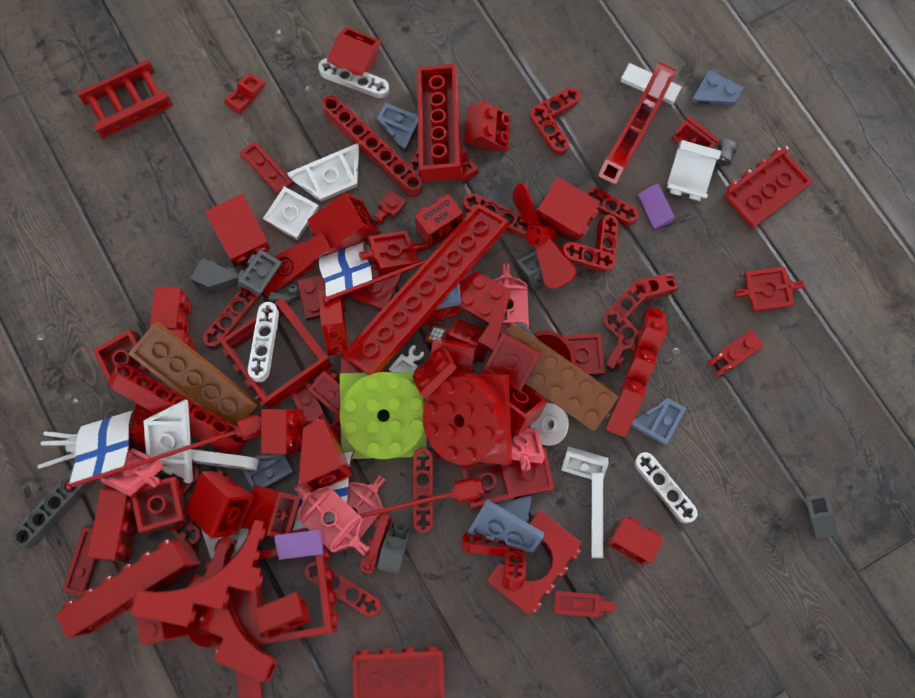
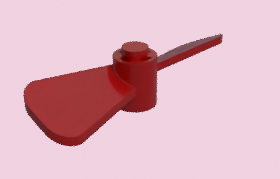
M518 183L513 190L512 198L516 208L529 226L526 231V240L530 245L535 246L544 284L549 288H560L575 278L576 268L555 243L557 233L554 227L540 224L527 186L523 183Z

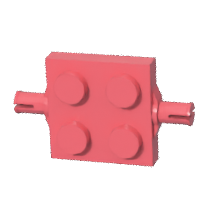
M527 428L518 436L511 432L512 460H519L521 469H525V471L531 468L530 463L543 464L545 455L538 429Z
M132 448L128 451L125 466L150 458L151 456ZM156 460L100 479L103 483L131 496L144 484L156 487L159 484V479L154 476L164 467L161 461Z

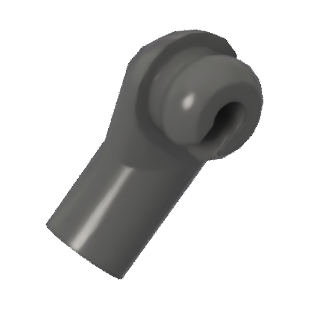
M293 284L289 285L287 291L283 294L271 292L269 302L275 303L283 298L287 304L291 303L299 296L298 287Z

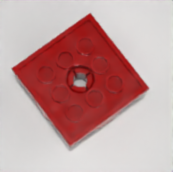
M452 373L426 398L423 407V425L425 434L434 448L435 458L446 459L460 465L476 462L506 465L512 463L509 375Z

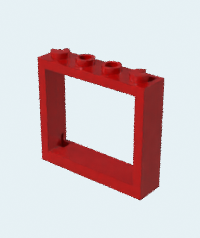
M283 298L274 303L279 311V318L284 315L318 361L273 393L267 395L259 383L250 377L248 368L234 350L254 336L257 315L220 340L225 347L222 349L224 355L228 360L233 358L235 361L232 364L239 375L243 373L246 376V379L243 380L250 391L252 389L257 391L256 399L261 406L266 404L269 409L274 408L332 366L328 356ZM269 309V311L265 313V315L267 316V322H270L268 320L269 313H273L271 309Z
M324 544V554L316 555L324 627L283 633L272 638H268L260 633L255 609L264 606L261 583L260 588H256L255 592H247L252 641L256 645L337 632L339 616L334 610V604H336L337 600L336 593L332 590L331 586L334 575L332 568H329L328 559L331 558V552H329V548ZM277 549L260 551L256 564L253 563L252 567L260 569L259 559L277 557Z

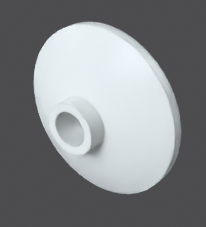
M547 403L539 419L531 424L530 428L538 429L543 445L552 446L564 439L568 431L569 421L563 409L554 403Z

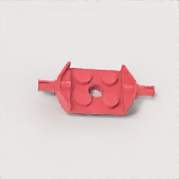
M505 263L501 265L502 275L494 279L497 283L511 290L509 301L513 303V308L506 311L500 336L502 333L505 334L512 323L517 324L522 321L529 328L527 283L510 275V264L508 263L506 267Z
M378 475L375 481L369 485L350 482L347 504L351 508L357 509L358 514L383 509L377 492L386 480L381 475ZM380 514L363 518L365 521L360 538Z
M301 484L297 485L303 491L301 492L297 487L294 489L303 500L299 509L298 520L310 531H322L323 544L333 553L354 547L362 556L366 553L360 547L366 552L369 551V548L360 541L365 520L336 494L332 488L327 486L310 492ZM332 512L336 517L335 522L327 525L324 521L325 515Z

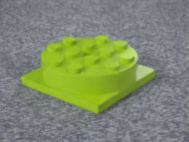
M379 372L372 375L366 373H340L341 447L344 453L354 451L352 459H391L413 457V453L417 449H427V436L423 425V407L426 399L420 395L412 377L414 372ZM382 409L390 413L389 419L385 422L380 421L377 417V413ZM421 451V454L418 455L417 457H427V456L424 455V452H423V451Z

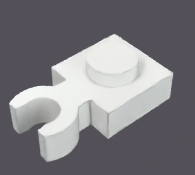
M411 346L408 352L409 355L406 357L401 354L389 368V372H415L418 368L415 362H420L424 358V352H421L419 356H414L413 352L416 350V346Z

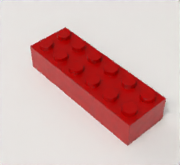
M456 64L417 67L419 172L422 181L462 179L459 76Z
M180 539L175 541L166 540L158 545L159 549L155 552H147L138 558L139 562L134 565L128 564L119 570L120 574L103 579L100 582L101 586L84 591L81 594L82 597L77 601L71 600L62 606L63 609L55 615L66 638L89 635L131 609L132 599H134L137 590L158 592L201 565L190 541H180Z

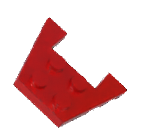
M476 270L459 283L461 305L456 306L488 324V327L479 338L478 344L493 352L501 333L511 290ZM452 307L434 310L431 316L442 322Z

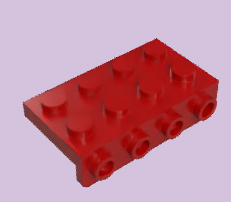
M788 146L782 149L780 147L771 153V157L768 160L762 159L755 166L756 169L753 171L749 169L741 176L742 179L736 182L735 180L726 188L728 191L724 198L752 229L813 183L812 179L787 154Z
M425 647V652H416V648H402V653H393V649H379L380 654H370V650H357V655H352L353 698H445L443 651H438V647Z

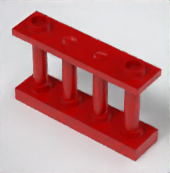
M149 59L139 62L136 66L93 86L86 87L77 93L84 106L90 103L98 119V122L94 123L93 126L102 140L173 106L166 90L159 92L151 74L156 72ZM144 79L153 95L143 101L133 85L134 82ZM126 87L134 102L133 106L126 109L123 108L115 91ZM108 95L117 113L106 118L97 100Z

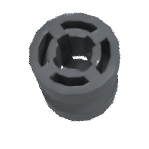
M721 139L717 146L721 154L719 159L716 160V164L724 167L730 166L738 145L732 140Z

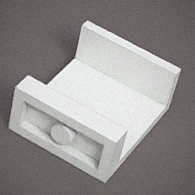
M682 140L678 146L666 189H670L671 194L681 196L682 193L690 195L689 199L701 201V198L706 199L708 196L706 192L716 160L720 157L721 151Z

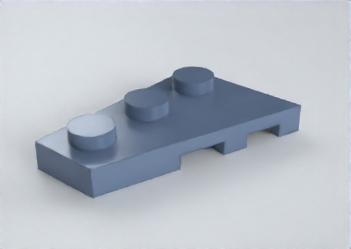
M488 499L467 532L475 535V533L485 535L486 539L492 541L499 539L505 541L508 546L531 553L535 551L545 534Z

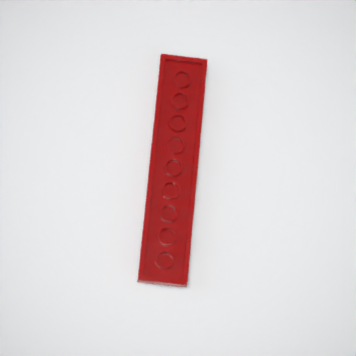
M478 203L348 346L342 355L368 375L379 373L510 226L509 221Z

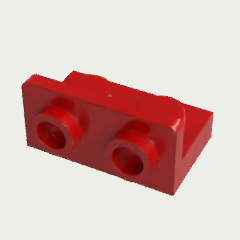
M456 318L447 340L478 345L476 361L481 363L484 361L488 349L478 344V340L485 329Z
M326 369L308 388V391L340 418V375L333 369Z

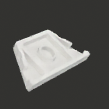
M358 143L288 172V177L320 202L358 186L359 145Z
M183 400L144 420L146 455L153 457L191 445L188 400ZM191 449L159 459L164 467L162 468L164 472L183 478L185 483L193 481Z

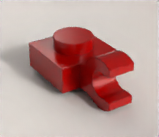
M390 190L378 204L380 210L374 215L376 217L375 222L382 225L389 215L395 218L405 207L406 200Z
M624 335L619 337L618 344L606 363V368L613 372L616 367L620 368L625 360L623 353L631 350L634 346V340H631L629 345L622 343L625 338Z

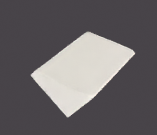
M567 447L561 471L592 479V473H603L604 479L608 458Z

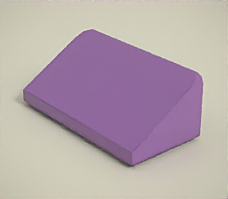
M658 183L637 195L653 229L672 223L674 214Z
M314 530L275 535L279 560L324 554L322 531Z

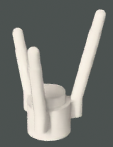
M43 432L45 436L66 438V441H42L40 443L42 446L65 445L66 451L71 452V454L39 464L37 466L39 469L75 458L78 434Z

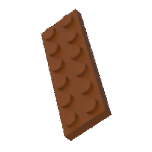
M157 320L128 353L173 390L233 425H238L237 420L248 417L259 404L258 401Z
M512 323L505 334L541 353L525 384L595 431L617 401L619 395L515 323Z

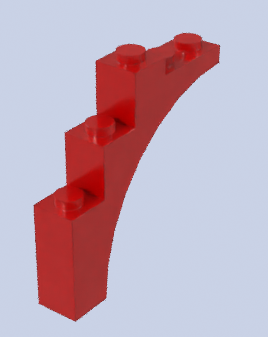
M660 61L658 62L628 123L607 156L598 174L599 177L615 185L618 183L639 147L648 127L654 120L677 72L676 69Z
M647 307L644 312L637 343L618 393L619 398L614 403L607 419L605 430L626 437L645 397L646 385L656 366L657 354L667 335L666 314L658 308Z
M252 521L246 539L236 555L212 577L193 587L178 591L148 592L137 590L129 614L187 627L188 622L192 623L195 617L196 609L192 608L193 604L222 609V605H227L230 595L227 587L251 593L255 592L256 588L259 589L261 586L263 575H260L261 569L254 568L252 565L253 563L256 564L259 558L260 551L257 550L259 541H263L266 528H262L264 522Z
M228 536L219 539L215 544V553L212 560H209L205 566V575L195 574L190 579L187 588L209 579L224 568L232 559L237 540ZM229 595L227 605H222V609L210 607L206 609L201 617L202 623L200 628L224 638L215 649L216 657L214 661L261 682H270L279 660L264 652L249 638L237 619L231 596Z

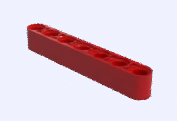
M334 95L325 97L322 104L326 118L353 144L358 143L359 150L406 195L412 198L420 196L422 193V178L338 97ZM344 119H349L347 122H342ZM362 132L361 135H356L355 133ZM376 145L374 148H369L368 146ZM385 157L390 158L388 161H383L382 159ZM398 170L404 171L402 174H396L395 172ZM415 183L418 186L410 187L409 185Z
M127 363L115 365L108 381L109 386L155 414L183 400H188L190 434L203 441L235 430V425ZM233 435L208 444L225 454L240 455L248 440L243 441L242 437L237 438V435Z

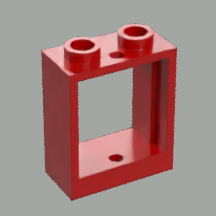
M326 290L318 291L321 326L328 356L342 354L348 348V338L341 296L329 300V303H325L323 297L326 295Z

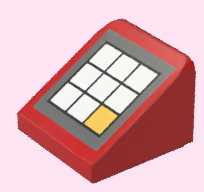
M432 323L423 342L432 346L436 338L447 340L450 328Z

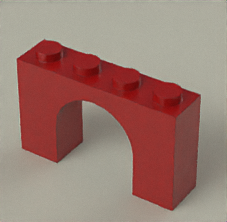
M539 510L529 524L545 533L541 543L546 546L551 558L547 574L537 581H524V585L520 589H510L504 584V565L499 563L485 581L527 615L530 612L536 613L542 604L539 601L544 594L547 596L555 587L553 581L557 576L561 578L568 570L567 562L570 558L575 560L581 552L579 546L582 542L541 510Z

